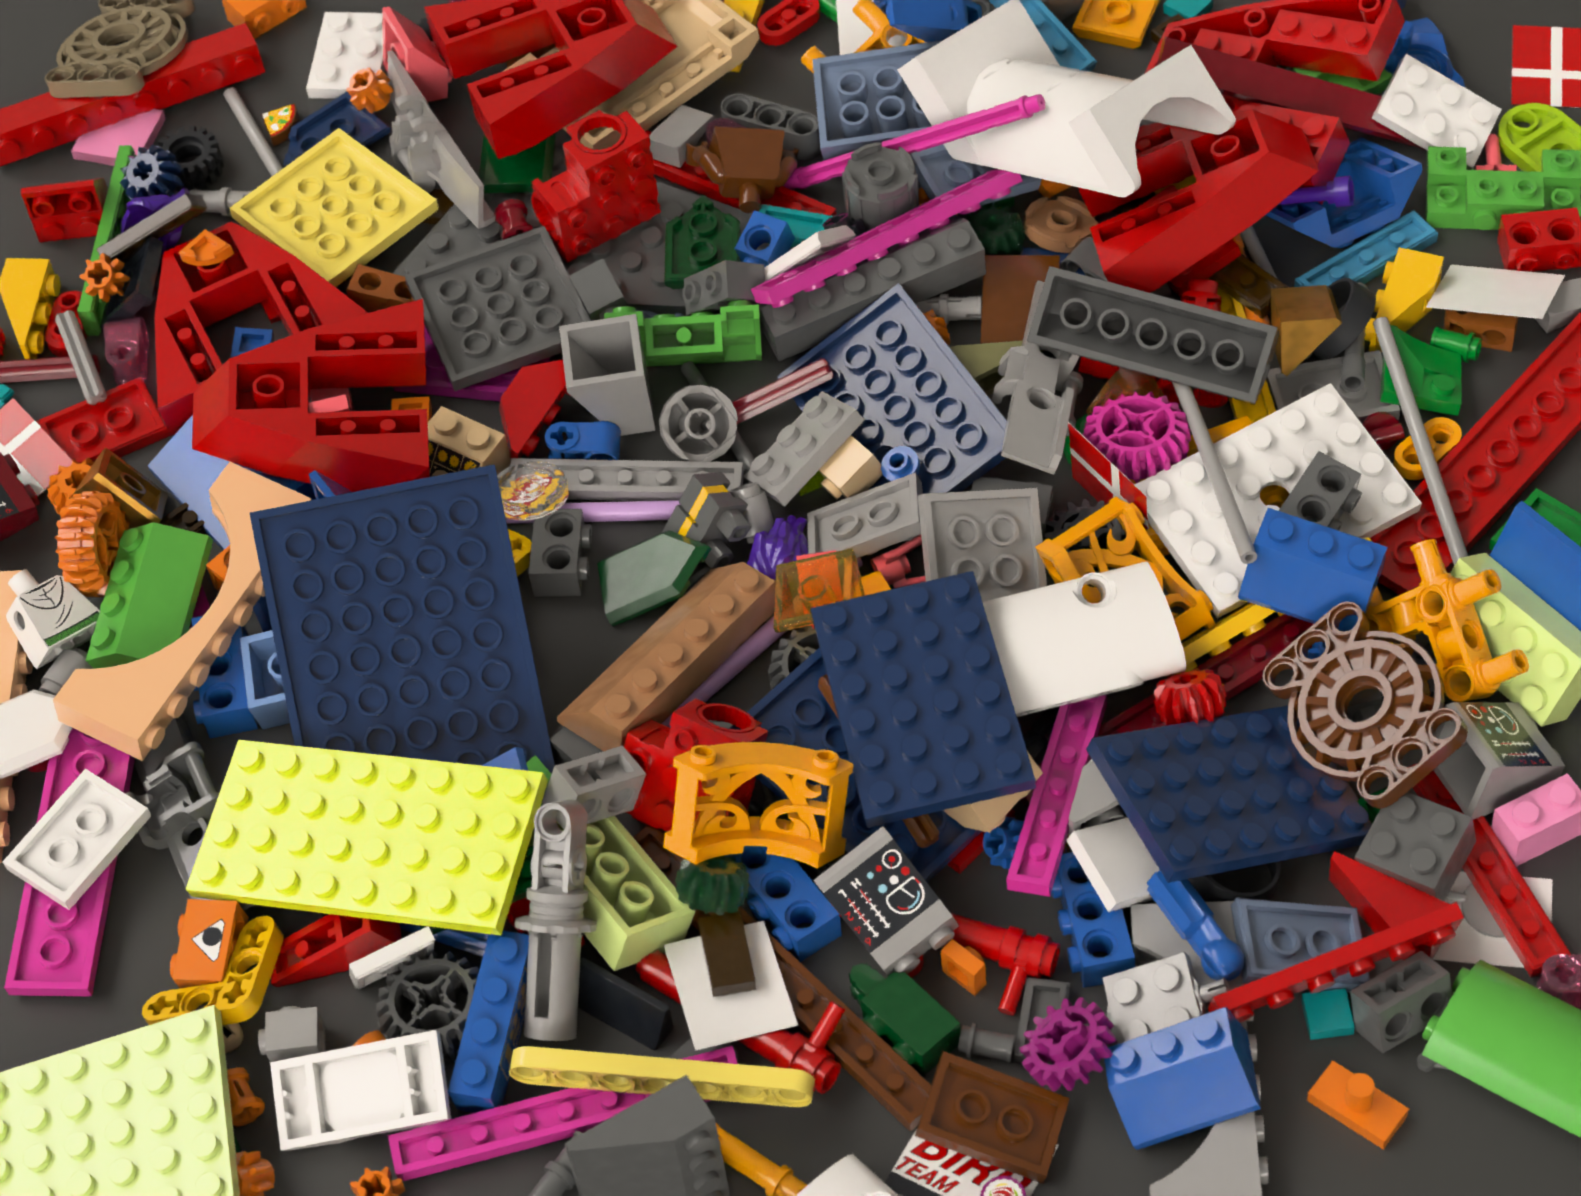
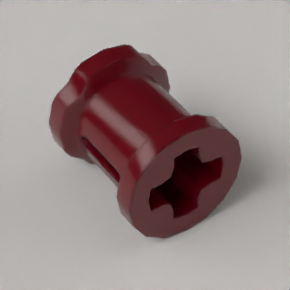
M510 199L496 207L494 215L496 221L503 228L502 240L534 229L527 222L528 211L523 201Z

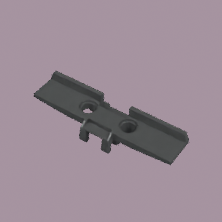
M182 713L180 717L173 718L167 726L165 736L158 748L155 750L151 749L143 761L135 758L134 765L146 794L136 796L133 792L126 794L147 807L151 814V817L146 822L149 829L142 827L138 831L142 843L158 850L169 848L186 887L219 792H216L202 759L204 757L203 748L198 742L194 741ZM191 778H193L198 793L201 797V799L199 800L196 799L192 787L189 783V780ZM201 827L204 831L201 840L197 844L189 846V835L194 829ZM190 895V898H191V899L214 900V899H206V898L192 897V896ZM239 903V905L242 907V909H243L244 911H245L246 909H248L249 907H259V906H260V905Z

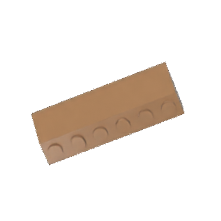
M744 562L710 569L557 716V722L602 751L624 746L627 733L650 719L662 724L774 613L775 581Z

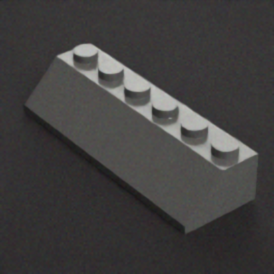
M953 215L949 217L950 223L935 230L927 228L918 233L919 238L905 245H898L897 243L887 248L889 252L887 255L876 260L867 261L865 259L857 263V269L843 276H836L834 274L824 279L826 284L823 287L810 292L802 290L794 294V300L787 305L773 308L769 304H760V327L778 361L817 346L898 283L913 302L917 304L985 275V249L969 221L958 215Z
M1049 266L1027 342L1256 404L1269 373L1279 339L1278 327Z

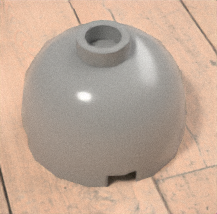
M705 385L686 386L673 393L663 405L659 418L660 435L667 448L681 459L687 461H713L724 455L735 441L736 421H738L737 412L731 400L719 389Z

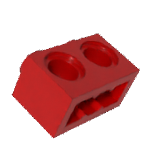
M1577 207L1501 215L1497 241L1505 270L1534 272L1581 267V220Z

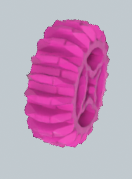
M1135 390L1133 396L1125 397L1119 393L1117 400L1105 398L1104 405L1094 406L1092 415L1086 417L1084 433L1082 434L1128 479H1133L1136 484L1139 483L1140 479L1155 476L1156 473L1164 469L1167 471L1172 465L1187 458L1189 442L1191 441V432L1188 428L1186 414L1181 412L1178 403H1169L1166 396L1156 399L1152 391L1146 396L1138 395Z

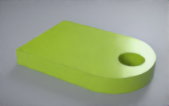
M1541 103L1518 105L1507 111L1500 120L1497 135L1500 150L1522 171L1541 172L1542 149L1581 150V126L1553 106ZM1526 122L1531 126L1527 128H1521L1516 126L1514 123Z

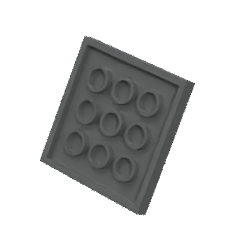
M545 225L404 275L406 285L413 300L423 299L424 325L454 391L562 353L559 326L591 321Z

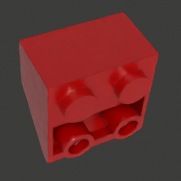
M104 178L21 188V196L39 242L93 237L97 235L108 192Z

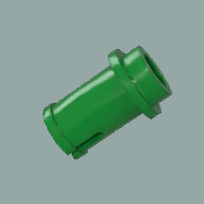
M1436 327L1433 331L1430 345L1459 353L1463 358V362L1468 363L1470 360L1477 361L1482 348V338L1476 337L1475 332H1470L1469 335Z

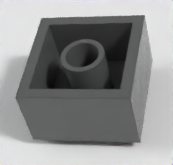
M1407 792L1392 805L1380 809L1355 855V861L1445 901L1477 841L1473 818Z

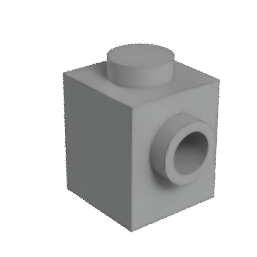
M286 1006L279 1011L265 1012V1029H259L258 1032L260 1054L267 1055L270 1062L325 1052V1025L318 1007L300 1008L297 1006Z

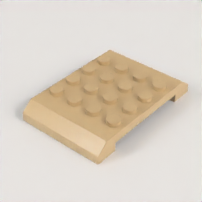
M640 0L654 8L678 47L624 90L567 126L598 110H601L603 114L614 116L627 111L646 131L746 60L759 40L758 29L720 0ZM555 46L540 58L559 52V50ZM528 53L504 71L537 60V58ZM608 127L594 128L582 136L580 143L589 149H606L620 140L621 133Z

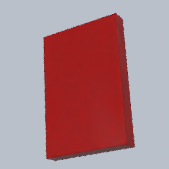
M142 377L105 391L107 397L103 402L90 405L87 403V400H84L36 421L72 460L74 458L78 463H82L88 457L95 462L105 447L118 457H123L170 436Z

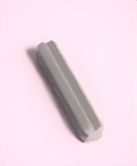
M71 310L58 313L55 321L87 403L95 405L98 402L105 401L107 397L75 313Z

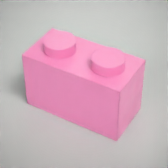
M1568 773L1494 810L1491 828L1516 867L1581 835V790Z

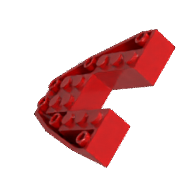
M466 0L424 7L433 42L454 79L471 75L478 70L495 64L505 63L509 59L529 52L539 51L543 47L555 44L559 52L467 84L476 120L498 159L515 155L520 151L537 145L624 90L678 47L654 8L640 0Z
M1274 0L1245 4L1168 23L1145 73L1157 66L1162 40L1165 37H1169L1274 67L1282 65L1378 81L1405 23V19L1397 0ZM1222 94L1232 112L1253 109L1303 129L1319 172L1299 188L1326 186L1328 181L1334 180L1350 144L1339 117L1259 104Z
M1253 109L1232 112L1236 117V123L1231 129L1220 135L1158 122L1140 126L1135 148L1137 168L1141 176V186L1137 191L1123 198L1078 187L1091 217L1110 212L1116 207L1137 198L1146 197L1153 191L1172 183H1179L1191 175L1195 176L1197 182L1090 227L1107 281L1148 293L1153 292L1259 221L1319 172L1303 129Z
M232 221L209 231L231 245L234 254L222 262L208 266H195L182 261L179 252L193 239L163 253L154 318L158 412L170 436L175 435L193 415V392L222 366L204 330L205 327L268 299V297L289 335L368 312L293 254Z
M423 299L309 328L228 359L193 392L192 449L272 476L310 484L309 474L316 470L351 492L430 477L427 409L309 413L308 408L310 389L426 385Z

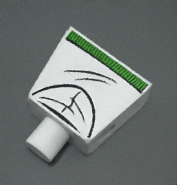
M24 569L9 580L8 585L17 597L9 608L6 618L36 669L55 660L64 649L73 650L91 640L100 610L72 584L65 582L63 576L56 575L39 584L30 572Z

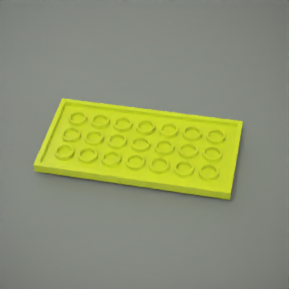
M238 740L185 890L192 897L237 901L238 903L501 936L533 833L535 814L541 806L548 779L543 772Z

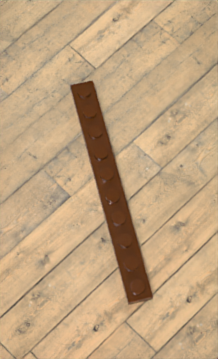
M647 825L633 836L636 842L695 910L691 924L698 931V918L736 911L741 912L743 925L756 923L746 911L699 867L663 848L665 836L658 829ZM768 933L798 1026L811 1036L830 1001L844 1007L846 1010L827 1042L825 1049L833 1053L835 1061L839 1062L860 1085L911 1132L919 1124L931 1085Z

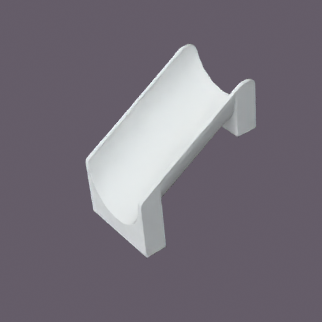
M1020 0L1008 1L916 56L898 69L899 74L932 126L984 109L993 108L996 105L1018 99L1021 96L1031 97L1037 94L1043 96L1046 104L1045 110L1034 113L1030 118L993 127L986 131L943 144L952 158L1121 198L1134 193L1141 186V176L1137 168L1135 142L1142 119L1216 135L1228 131L1236 123V117L1192 45H1189L1135 80L1060 66Z

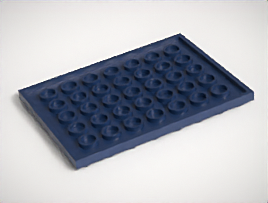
M495 464L249 513L295 746L480 766L514 747L523 748L526 762L536 755L552 774L555 763Z

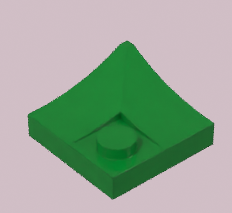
M1390 325L1418 409L1458 416L1462 405L1461 354L1424 343L1408 335L1398 327ZM1383 356L1380 402L1400 405Z

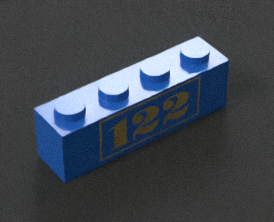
M502 931L501 936L488 935L448 1089V1094L457 1110L476 1113L503 1106L510 1078L509 1069L513 1050L518 1047L525 1019L528 934Z

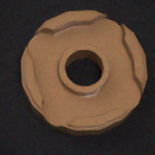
M1058 196L1057 200L1048 201V197L1035 200L1030 203L1025 211L1023 221L1024 232L1031 241L1041 248L1061 253H1071L1085 238L1092 237L1090 227L1098 224L1095 216L1091 217L1086 204L1067 196Z

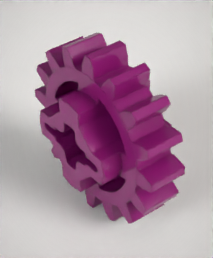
M1079 997L1073 1006L1066 998L1063 999L1060 1009L1055 1010L1054 1007L1049 1005L1047 1007L1048 1016L1044 1019L1041 1017L1033 1019L1037 1025L1034 1031H1025L1024 1033L1025 1038L1030 1043L1020 1047V1052L1026 1057L1022 1062L1023 1066L1040 1086L1043 1087L1047 1084L1055 1092L1061 1084L1068 1091L1073 1090L1075 1080L1078 1079L1084 1084L1089 1083L1088 1073L1092 1070L1101 1073L1103 1067L1099 1063L1102 1058H1111L1113 1054L1106 1045L1116 1041L1115 1035L1110 1031L1114 1027L1113 1023L1095 1002L1088 1004L1084 998Z

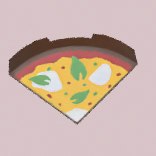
M295 103L261 114L273 146L286 141L289 138L288 134L291 127L299 122Z

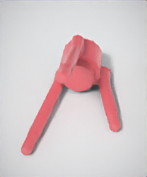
M921 535L891 551L870 559L873 571L879 570L888 585L892 584L894 589L926 582L925 576L905 577V574L911 572V567L905 554L922 545Z

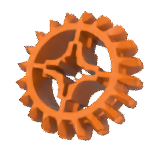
M83 491L82 493L74 494L73 498H67L65 507H62L60 510L61 520H58L56 523L58 535L55 536V539L57 540L58 548L55 552L59 555L58 567L63 570L62 576L64 581L72 584L85 597L105 596L110 572L119 549L120 539L123 532L128 530L130 524L129 521L125 520L126 512L120 510V503L114 501L111 493H103L102 491Z

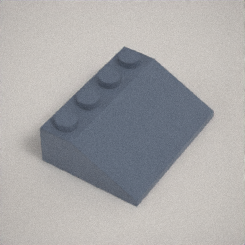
M943 40L812 59L820 148L823 161L855 151L867 144L884 142L932 126L899 74L898 69Z

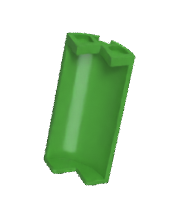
M1479 960L1471 970L1463 967L1452 986V991L1455 993L1441 1017L1434 1014L1423 1032L1422 1038L1428 1042L1422 1055L1581 1138V1010L1483 960Z

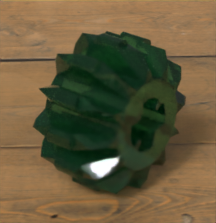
M992 203L990 209L980 207L976 210L975 214H967L966 220L969 221L984 247L985 255H1020L1023 240H1025V229L1023 228L1019 213H1011L1008 205L997 209L994 203Z
M719 856L699 864H694L686 859L682 860L680 869L677 870L675 881L677 883L676 892L678 893L679 901L689 904V908L692 910L699 909L704 911L705 914L715 912L718 915H723L724 912H737L738 908L744 905V900L748 896L750 883H748L749 874L747 873V866L736 862V858L733 856Z

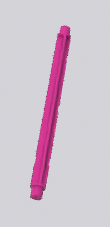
M1041 94L1031 97L1021 96L1018 99L996 105L990 109H984L882 142V147L899 151V147H902L909 154L923 151L986 131L993 127L1030 118L1034 113L1045 110V100ZM854 151L812 165L796 168L784 185L785 188L790 190L796 188L805 189L808 186L842 176V172H844L848 160L852 159L851 154Z

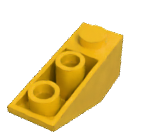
M1399 247L1394 262L1387 261L1382 283L1387 284L1385 290L1378 289L1376 294V304L1373 311L1378 312L1376 319L1386 317L1390 325H1394L1406 332L1428 314L1432 308H1426L1441 282L1444 257ZM1370 318L1366 325L1365 340L1370 341L1369 352L1378 350L1382 352L1373 326V322L1376 320L1374 318Z
M6 258L0 278V293L25 359H36L38 354L43 352L44 332L49 321L53 300L60 293V277L54 273L49 259Z

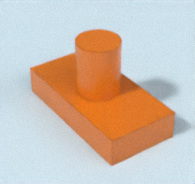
M1335 1061L1329 1064L1307 1095L1308 1102L1381 1149L1385 1148L1409 1113V1108L1376 1088L1370 1076L1364 1073L1354 1074Z

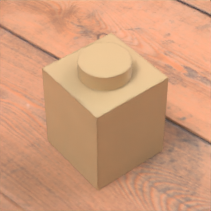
M852 435L818 470L825 478L820 484L837 500L841 495L849 498L869 490L883 475L881 463Z

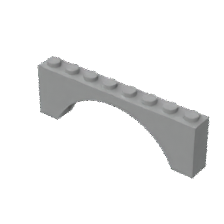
M1234 901L1205 902L1213 912L1214 920L1228 939L1236 943L1231 904ZM1157 904L1130 905V934L1136 966L1145 965L1185 952L1190 956L1195 978L1201 986L1216 981L1205 974L1201 966V959L1188 941L1181 938ZM1241 973L1235 979L1227 981L1230 987L1228 988L1229 990L1243 985ZM1210 1002L1206 1003V1005H1207L1206 1013H1209V1012H1208V1006H1209ZM1253 1015L1251 1018H1249V1019H1247V1020H1245V1021H1243V1022L1240 1023V1024L1245 1028L1246 1031H1247V1022H1246V1021H1253L1254 1015ZM1248 1034L1252 1060L1257 1061L1256 1035ZM1255 1074L1259 1099L1261 1101L1260 1076ZM1253 1111L1214 1124L1202 1145L1182 1166L1165 1178L1150 1185L1149 1196H1262L1261 1184H1268L1267 1157L1258 1156L1257 1143H1263L1265 1140L1263 1115H1255Z

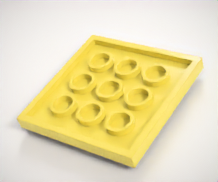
M340 128L230 207L231 216L234 220L252 233L293 254L334 287H337L353 275L358 264L365 266L439 210L437 199Z

